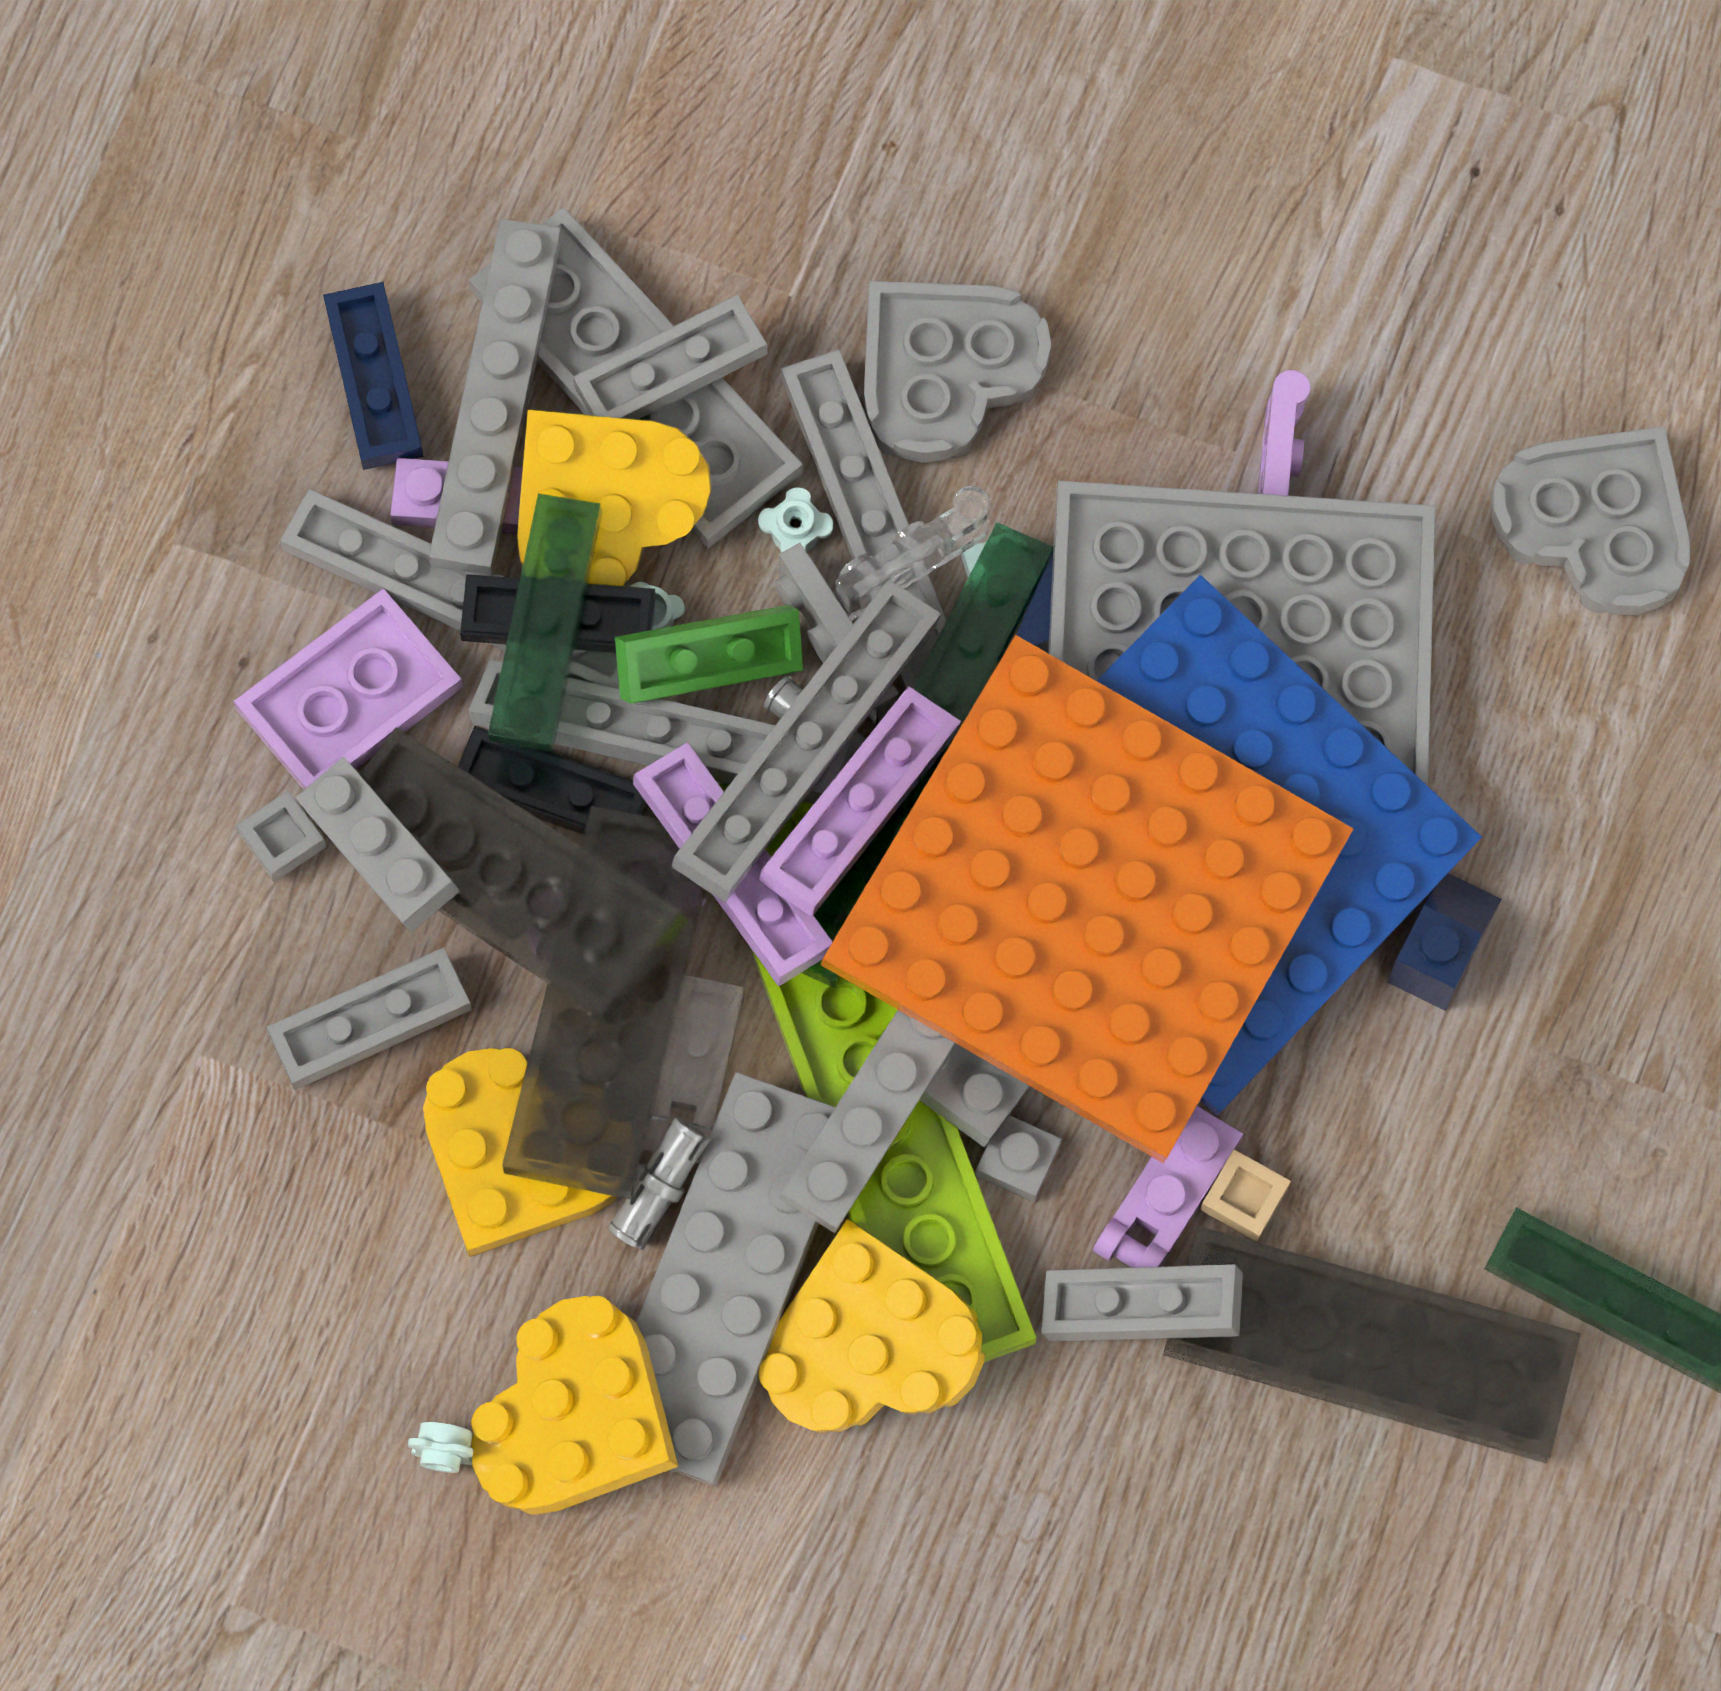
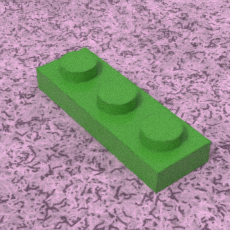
M790 605L615 637L620 699L630 704L803 671L799 609Z

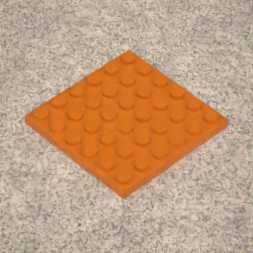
M1015 635L822 959L821 966L1164 1163L1354 828Z

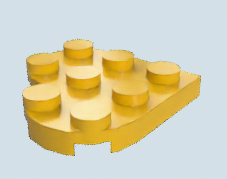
M529 409L527 413L517 532L520 561L526 570L527 578L624 586L638 569L644 547L667 545L687 535L704 515L712 486L709 464L702 455L698 444L686 436L679 428L657 421Z
M489 1048L468 1051L446 1063L427 1082V1095L423 1106L426 1133L469 1257L592 1215L615 1202L619 1197V1191L630 1179L632 1167L636 1161L632 1126L621 1108L611 1101L607 1094L598 1087L569 1086L549 1089L538 1069L527 1062L522 1053L512 1048L501 1050Z
M847 1219L781 1317L767 1356L759 1368V1380L768 1391L772 1403L789 1421L817 1433L842 1432L854 1425L861 1426L866 1424L884 1405L905 1414L932 1413L942 1407L956 1405L975 1386L985 1362V1354L981 1352L982 1332L976 1321L979 1319L976 1312L958 1293L859 1225Z
M581 1296L563 1299L541 1312L536 1319L525 1322L518 1330L516 1337L519 1349L516 1356L517 1383L496 1395L491 1402L480 1405L475 1410L471 1420L474 1432L471 1441V1448L474 1449L472 1467L482 1488L488 1492L493 1500L503 1506L518 1509L531 1515L557 1512L679 1467L647 1343L637 1323L602 1296Z

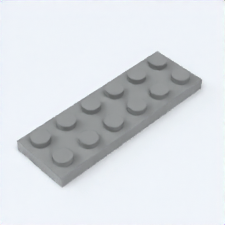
M563 207L541 224L561 228L562 239L536 362L584 414L590 415L574 388L573 376L674 325ZM490 264L469 279L470 290L481 302L483 301ZM723 378L640 418V420L657 421L679 428L686 436L698 444L702 455L706 458L710 468L712 490L704 515L698 520L691 531L708 549L803 474V464Z
M735 1072L711 1132V1141L704 1150L636 1321L647 1343L679 1466L671 1470L717 1487L758 1382L759 1368L767 1356L777 1326L786 1310L819 1225L815 1220L781 1200L779 1196L835 1109L833 1106Z

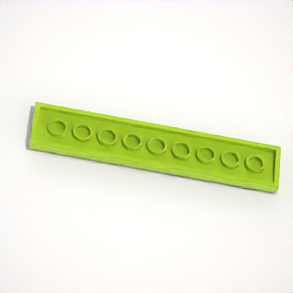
M725 783L718 784L723 792L729 786V784ZM806 802L800 804L766 849L771 857L814 804ZM857 862L854 863L813 915L832 942L866 887ZM750 947L804 1096L836 1108L898 1010L821 966L822 960L778 986ZM919 1100L849 1210L850 1221L856 1223L958 1293L969 1304L979 1319L976 1321L982 1332L981 1352L985 1354V1362L1035 1345L1037 1339L959 1131L957 1127Z

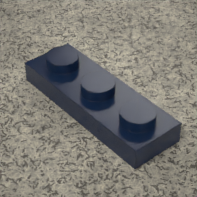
M384 282L323 294L363 470L394 464L397 458L417 459L424 457Z

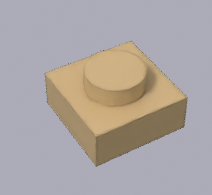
M1233 1149L1204 1199L1200 1210L1258 1242L1288 1190L1291 1181Z

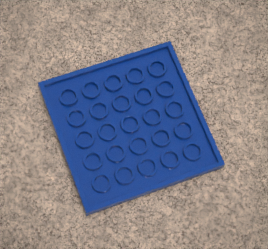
M1199 575L1102 674L1097 682L1354 828L1200 1099L1203 1104L1218 1116L1476 845L1482 836L1202 575Z

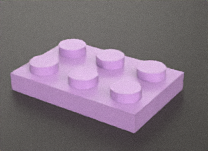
M383 588L234 700V704L238 713L304 790L343 756L356 770L461 690L463 684L459 675Z

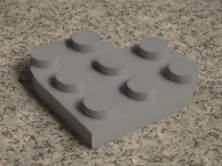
M869 281L864 408L879 450L888 455H896L899 458L921 463L947 460L951 457L958 458L966 455L971 450L974 439L982 430L988 408L1025 403L1035 395L1037 386L1046 375L1051 355L1052 344L1046 319L1044 317L1041 319L1033 307L1023 302L1021 294L996 286Z
M1665 426L1546 442L1519 451L1515 455L1514 460L1501 470L1491 493V520L1499 539L1507 546L1510 557L1521 564L1535 563L1540 566L1564 567L1572 587L1580 594L1581 602L1588 610L1595 613L1608 612L1616 615H1640L1658 609L1676 597L1690 564V538Z

